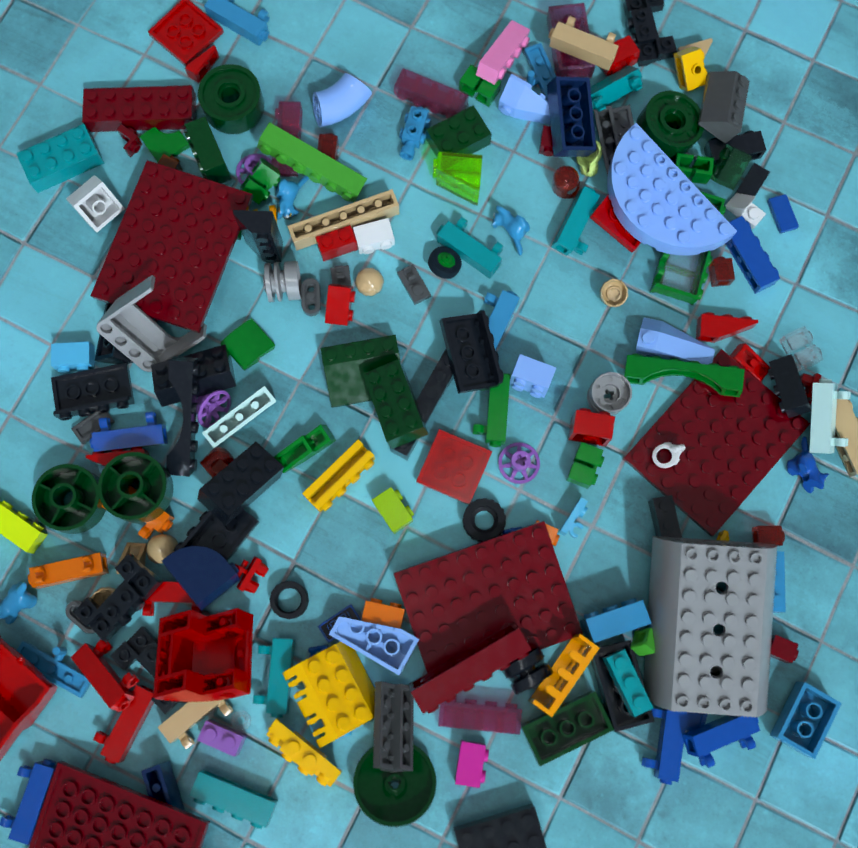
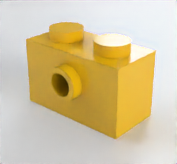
M692 46L673 54L680 89L690 91L706 85L707 71L704 67V53L701 48Z

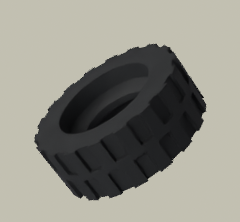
M483 498L471 502L463 515V528L466 534L478 542L500 536L506 525V515L503 508L492 499ZM481 511L491 513L494 518L493 526L488 530L479 529L475 525L477 513Z

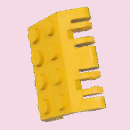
M343 642L332 645L282 673L286 681L297 676L295 680L288 683L289 688L298 685L301 681L305 686V689L296 692L293 696L296 700L306 694L307 697L298 701L297 704L304 718L314 713L316 714L315 717L306 721L307 724L312 725L319 719L324 724V727L318 728L312 733L314 737L323 732L326 734L316 740L319 748L374 718L375 688L355 649Z

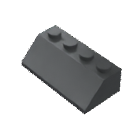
M737 71L709 72L698 124L724 143H727L739 134L742 129L750 81Z

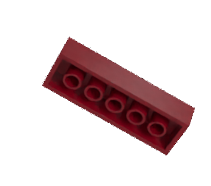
M192 85L83 89L82 122L89 132L117 131L121 124L126 128L131 127L134 131H146L153 127L158 130L186 129V123L196 120L197 96Z
M513 622L409 683L410 692L423 714L426 712L430 714L439 708V704L445 701L446 703L453 701L457 697L456 694L461 691L467 692L473 689L476 682L490 679L493 676L492 673L498 669L500 671L505 670L511 665L510 662L515 659L521 660L525 658L532 649L520 628Z

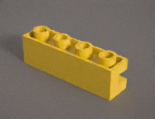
M358 439L302 493L303 496L319 512L322 510L327 511L333 505L332 501L337 496L340 498L347 491L346 487L350 483L354 484L360 479V473L364 469L367 471L374 465L375 455L370 450H367Z

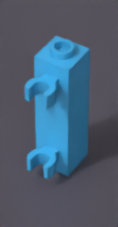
M208 0L204 8L207 16L258 46L267 40L269 36L267 22L270 18L267 16L268 12L261 9L256 17L233 4L234 0Z
M503 290L499 298L489 292L485 296L484 303L494 306V310L489 318V329L494 337L495 351L520 300V297L512 291L506 292Z

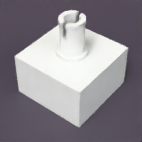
M95 175L66 198L86 223L96 232L100 231L125 209L107 186Z

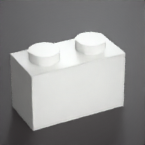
M389 218L353 227L359 254H371L374 250H386L395 245Z

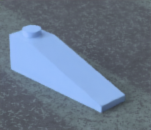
M511 74L499 100L498 110L504 115H509L513 118L551 125L549 103L545 99L546 96L542 93L538 95L531 90L532 85Z
M644 317L637 341L636 353L658 356L667 360L675 358L683 362L698 361L701 364L708 365L713 362L715 349L664 321Z
M340 616L329 633L332 637L397 675H401L419 641L417 637L400 628Z

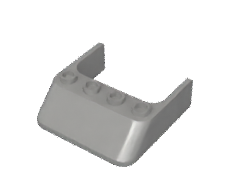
M153 275L117 298L98 321L96 327L100 335L146 372H152L151 365L167 361L174 356H179L204 340L207 325L203 323L200 333L190 331L182 337H172L134 304L153 291L155 277Z

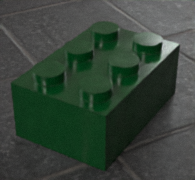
M474 105L426 129V140L443 168L491 144L492 134Z
M204 116L186 123L187 131L184 134L203 178L220 184L232 180L206 117Z

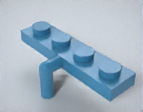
M538 43L524 49L525 56L532 69L528 71L526 82L532 86L538 84L548 102L547 84L556 75L542 44Z
M26 641L21 642L17 651L49 681L79 698H83L91 683L83 673L62 662L67 653V648L54 647L52 649V653L56 655L54 658Z

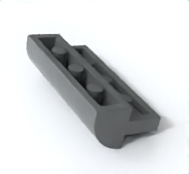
M611 105L601 112H598L596 109L594 110L607 177L611 160L620 140L634 125L630 105L613 109Z
M375 682L373 768L389 772L413 771L414 697L410 692V687L401 683Z

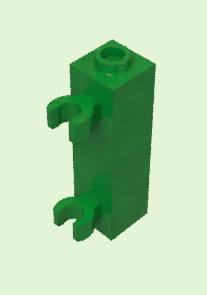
M503 373V383L498 387L484 389L489 390L487 425L474 424L473 434L486 435L485 443L491 447H501L506 441L510 374Z

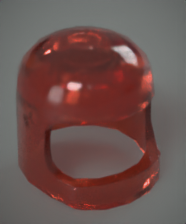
M571 166L559 167L553 175L552 189L561 198H574L580 188L579 174ZM577 186L572 194H567L568 191L573 190Z
M216 447L199 463L213 478L230 464L234 457L223 447Z

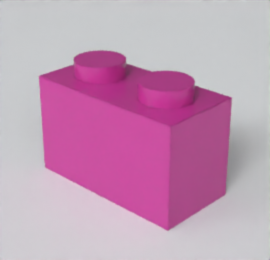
M461 740L455 784L480 788V783L485 782L486 771L483 770V763L488 761L489 749H486L485 744Z

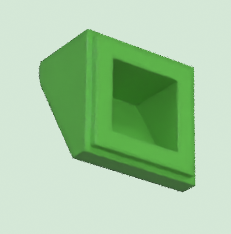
M652 628L635 631L630 648L637 655L644 656L655 653Z

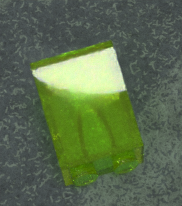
M438 152L437 159L434 158L433 178H436V185L473 205H478L482 155Z

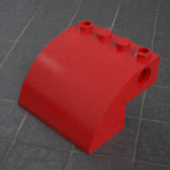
M235 608L205 616L190 609L160 618L153 698L177 702H206L251 694L253 614Z

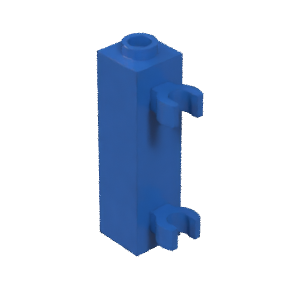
M156 412L145 413L147 426L111 430L110 418H99L101 432L92 433L90 446L94 452H107L115 449H131L132 447L168 444L166 425L157 424Z
M653 708L651 709L653 717L661 718L656 760L643 757L642 766L654 768V776L660 779V783L672 785V781L679 782L684 745L682 734L686 730L688 712Z
M726 715L683 733L682 737L687 753L699 757L701 766L706 765L709 768L715 765L714 758L710 754L712 751L738 740L741 748L747 747L748 750L755 748L756 744L751 735L760 731L758 717Z
M43 759V761L36 762L34 767L26 765L19 767L17 775L29 778L16 818L6 815V817L2 816L0 820V826L11 828L8 839L26 845L30 844L57 766L55 761Z

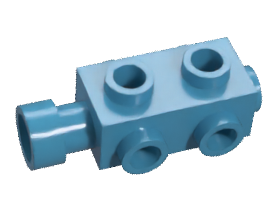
M411 106L410 113L407 112L405 116V128H401L399 135L404 145L399 155L405 160H413L415 155L414 149H419L420 144L425 143L426 133L424 132L431 125L429 110L423 107Z

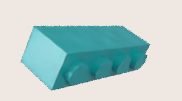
M204 769L199 771L189 796L194 798V802L205 805V803L213 806V810L220 813L227 811L232 814V818L243 821V819L251 821L250 825L262 829V827L266 828L269 825L278 802L277 799Z

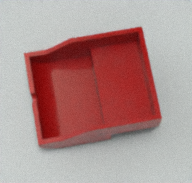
M1 635L0 761L20 733L32 726L57 690V686L54 683H51L16 649L4 641Z

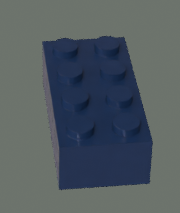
M556 76L547 84L553 156L588 157L596 151L590 78Z

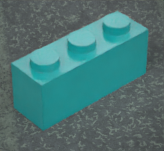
M620 649L603 657L602 659L629 715L636 717L653 709L626 650Z

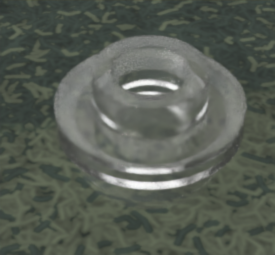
M242 710L235 712L230 720L232 728L239 732L248 729L251 724L250 715ZM239 717L244 718L245 722L243 725L238 723Z

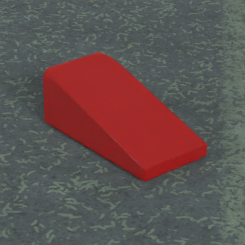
M213 45L185 67L189 78L198 83L201 82L219 58L216 46Z
M746 343L739 344L730 355L731 358L760 382L768 374V369H771Z

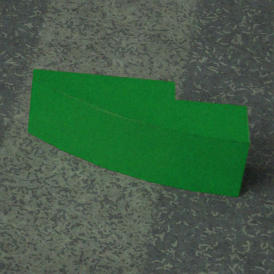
M320 424L310 433L302 435L275 455L274 458L284 466L283 473H286L331 445L336 439L327 425Z

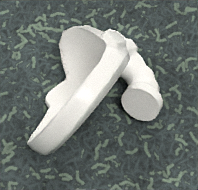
M671 442L658 445L652 453L653 462L656 466L665 469L677 465L681 453L685 450V445H674ZM659 450H670L672 459L668 463H660L657 460Z

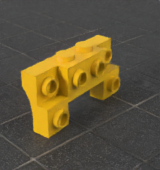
M278 718L269 727V731L266 734L269 737L268 741L277 748L278 746L281 747L279 750L283 752L281 756L290 763L293 760L299 765L297 769L306 776L308 774L311 776L315 774L317 776L316 780L325 787L326 785L332 786L342 770L329 762L323 752L296 730L292 732Z

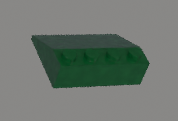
M396 334L320 348L331 407L335 408L372 401L363 374L397 359L400 361Z

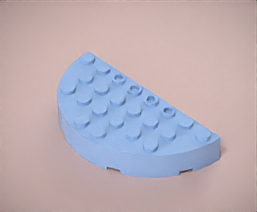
M637 123L624 134L609 166L607 189L616 217L634 238L644 245L648 244L656 248L655 250L683 256L698 255L702 252L715 250L732 239L737 230Z

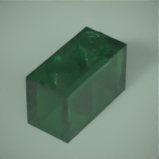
M727 144L720 152V158L716 165L713 166V173L710 179L734 190L752 156Z

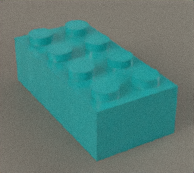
M81 124L16 153L30 185L37 193L105 164L85 124Z

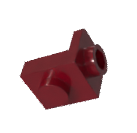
M121 124L117 131L121 138L127 141L123 148L127 155L132 157L140 150L142 143L137 133L131 127L126 128Z

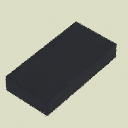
M754 163L736 193L756 196L770 171Z

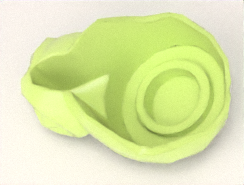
M596 141L595 152L588 157H576L582 175L592 177L598 172V162L602 156V147L598 141Z

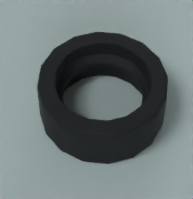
M284 581L276 585L270 596V606L273 612L285 619H294L301 616L309 603L308 593L305 588L294 581ZM288 588L295 589L301 596L300 606L292 612H286L278 605L279 594Z

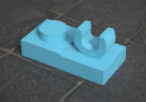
M582 497L578 500L561 527L560 534L565 536L569 531L571 537H578L573 532V528L578 527L582 530L583 525L574 523V521L578 517L582 518L588 509L585 507L588 502Z

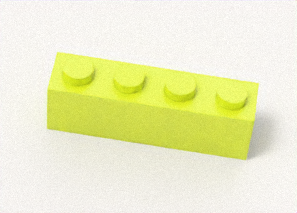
M0 501V534L25 552L34 554L48 535L43 531L44 527L37 522H33V524L27 520L29 517L21 511L15 512L12 510L14 506L7 501Z

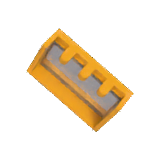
M582 634L574 635L551 667L554 673L539 684L528 701L542 712L553 717L599 650V647Z

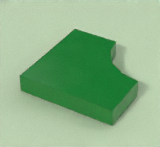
M153 127L139 136L157 163L163 154L175 157L190 148L189 143L180 131L163 133Z

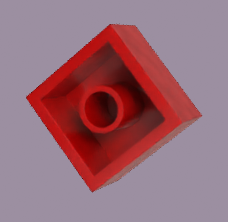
M587 408L576 410L571 418L568 440L606 447L612 440L615 416H610V413L603 411L593 413Z

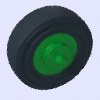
M437 247L431 252L428 265L436 276L450 279L458 274L462 261L453 249Z

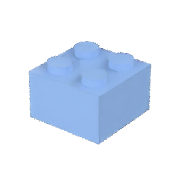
M520 354L510 379V385L517 391L524 390L530 392V395L535 398H544L556 367Z

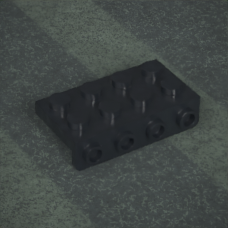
M480 310L476 314L442 318L439 322L458 394L496 388L502 384L504 374L498 363L499 355L494 348V337L490 333L489 318L485 311Z
M127 363L51 377L55 403L53 415L62 421L70 420L73 416L77 415L80 417L89 416L95 411L105 413L109 412L112 408L125 409L129 405L135 404L129 365Z
M243 510L225 526L213 513L205 511L200 516L198 525L196 527L193 526L186 535L188 537L183 543H178L173 551L175 552L190 546H202L218 552L228 562L258 525L259 521Z

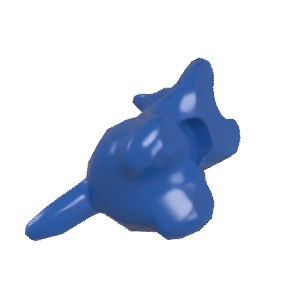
M804 436L801 441L802 452L798 453L793 459L788 460L787 472L792 476L800 475L804 489L808 493H812L814 487L824 488V482L829 474H823L819 471L814 456L809 452L807 437Z

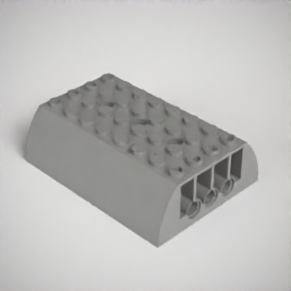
M653 536L648 615L652 624L647 625V628L653 629L655 653L645 655L643 682L652 704L670 711L759 717L767 712L777 562L776 544ZM719 582L726 583V590L722 593L716 591V585ZM716 624H722L724 627L723 632L719 635L713 633V627ZM712 667H721V673L718 676H712L710 674Z

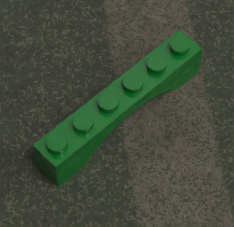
M640 354L627 355L624 376L630 384L644 385L651 380L665 376H685L704 382L719 395L740 397L743 391L745 369H740L738 366L724 367L716 363L707 365L701 364L698 361L683 362L675 358L667 360L658 356L643 357Z

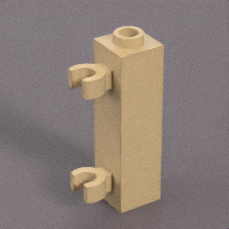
M572 16L568 17L566 24L558 21L556 27H552L548 36L551 39L549 47L608 71L610 70L619 47L613 44L617 34L609 32L607 39L603 40L574 28L576 18Z
M226 699L188 702L158 726V728L169 743L179 739L183 747L187 749L195 744V741L187 731L217 706L225 717L234 710Z

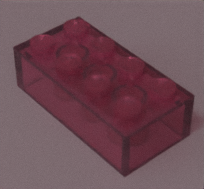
M584 3L549 6L547 14L549 33L552 27H556L558 21L566 24L569 16L576 18L574 28L589 33ZM551 47L556 76L592 78L595 69L594 64Z

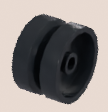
M539 647L530 651L525 658L521 660L515 659L510 662L511 665L502 670L504 676L508 679L519 675L510 685L515 695L537 686L554 673L549 663L535 666L544 658Z

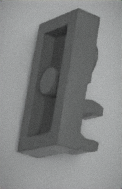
M414 264L397 272L414 305L431 297Z
M349 265L330 268L332 284L352 286Z

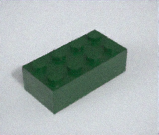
M399 359L363 374L384 436L392 449L428 435L405 369Z
M592 690L561 705L553 717L544 713L520 725L539 766L614 730L596 691Z

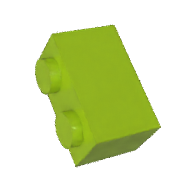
M390 487L373 498L372 502L393 534L413 522L412 516L414 513L408 505L406 507L401 502L403 497L397 489L394 491Z

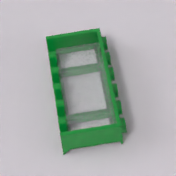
M700 191L724 215L726 210L724 206L725 199ZM711 251L688 256L661 252L650 293H659L693 305L703 295L701 287L708 277L706 269L712 262L713 256H710Z

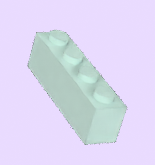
M263 386L203 431L202 434L212 447L215 448L270 407L276 400L268 389Z

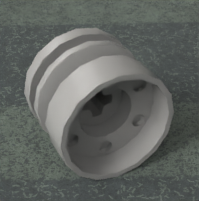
M298 260L285 261L284 270H280L278 262H275L274 271L272 270L271 263H265L263 283L269 302H275V293L279 302L283 300V293L287 294L289 301L301 300V276Z
M615 372L601 374L587 391V401L594 413L603 411L610 413V416L618 414L629 404L632 398L630 382L625 376ZM611 394V397L605 399L604 395Z

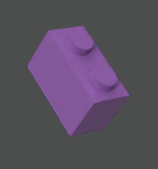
M209 719L205 721L197 741L235 757L239 755L247 735Z

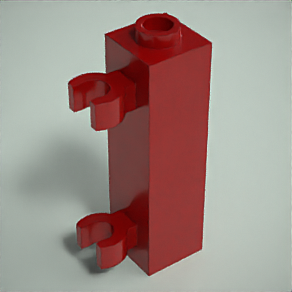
M162 581L163 583L145 601L146 604L142 611V615L154 616V602L191 603V610L202 614V610L199 609L178 582Z
M100 640L96 647L85 643L70 658L110 709L118 712L125 710L135 698L129 689L139 682L138 677L128 672L122 680L103 657L104 654L113 648L108 641Z
M142 684L136 685L134 690L129 689L135 698L122 711L110 736L100 731L96 732L93 738L94 741L104 744L100 754L105 756L104 760L111 764L120 763L125 760L154 704L151 700L154 690Z

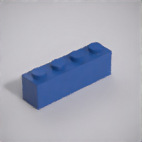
M743 216L730 221L729 223L737 232L725 244L754 293L756 294L774 285L780 279L779 272L771 264L769 255L762 249L760 240L753 234L749 222Z

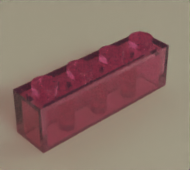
M404 68L394 85L395 96L399 99L410 101L418 107L427 108L432 113H439L446 116V118L465 110L468 105L469 95Z
M279 101V108L275 110V118L278 119L275 126L300 140L303 114L301 102ZM272 158L271 164L280 170V176L298 177V173L293 168L279 163L276 158Z
M457 698L449 703L445 701L440 704L438 726L520 735L522 709L517 708V704L505 703V707L497 706V702L485 701L484 705L477 704V700L465 699V702H457Z

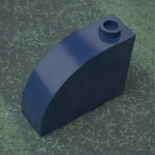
M190 546L181 548L162 560L166 569L200 610H203L240 580L237 574L239 570L233 562L229 564L222 555L207 547Z

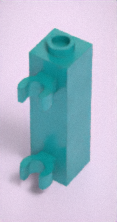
M629 65L591 86L593 113L595 109L601 112L606 109V105L631 91L636 92L642 89V74L640 70Z
M584 186L578 191L551 245L552 248L566 256L573 250L582 255L588 248L587 244L578 240L591 213L593 214L599 206L596 203L600 195L594 189Z
M463 217L458 220L456 225L449 221L445 225L442 224L436 232L437 242L444 247L453 249L462 260L490 279L501 266L502 258L499 257V254L503 250V245L497 241L492 250H489L463 231L468 222Z
M273 638L272 646L258 645V654H271L268 693L267 695H253V704H266V713H270L272 718H283V714L289 713L291 687L289 688L288 683L292 681V678L286 681L282 673L293 667L294 639Z

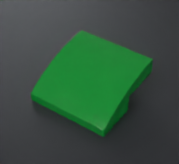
M252 318L236 328L220 343L221 345H226L230 356L244 371L258 363L262 356L275 348V344Z

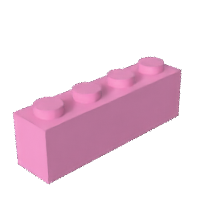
M511 20L480 60L476 75L493 85L499 79L502 80L506 69L512 67L514 59L520 56L522 48L527 47L530 41L528 37L530 29Z

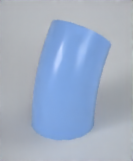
M344 73L332 86L314 92L313 110L318 126L320 128L330 126L354 114L372 95L370 89L354 76Z

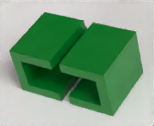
M470 65L459 81V90L472 98L476 92L479 93L476 100L490 107L500 92L501 81L498 80L493 85L476 75L478 67Z
M677 153L673 163L685 176L691 179L692 183L707 185L713 173L714 158L697 156L692 167H689L694 159V155Z
M262 157L252 169L253 174H249L240 186V190L253 195L252 200L257 204H260L262 200L266 201L270 195L268 190L272 186L276 187L281 179L280 170Z
M581 442L566 481L586 489L591 484L595 485L598 474H595L597 467L601 468L605 457L602 456L604 450Z

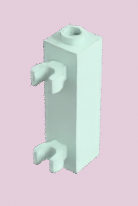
M819 379V383H813L810 453L831 454L834 453L835 446H848V438H835L837 399H850L851 392L837 391L838 383H832V379Z

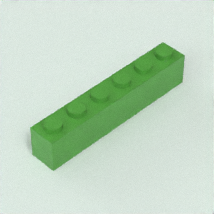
M270 122L259 138L257 148L263 154L276 158L279 163L290 166L295 172L304 174L312 182L325 186L328 191L339 194L348 202L354 203L367 180V178Z

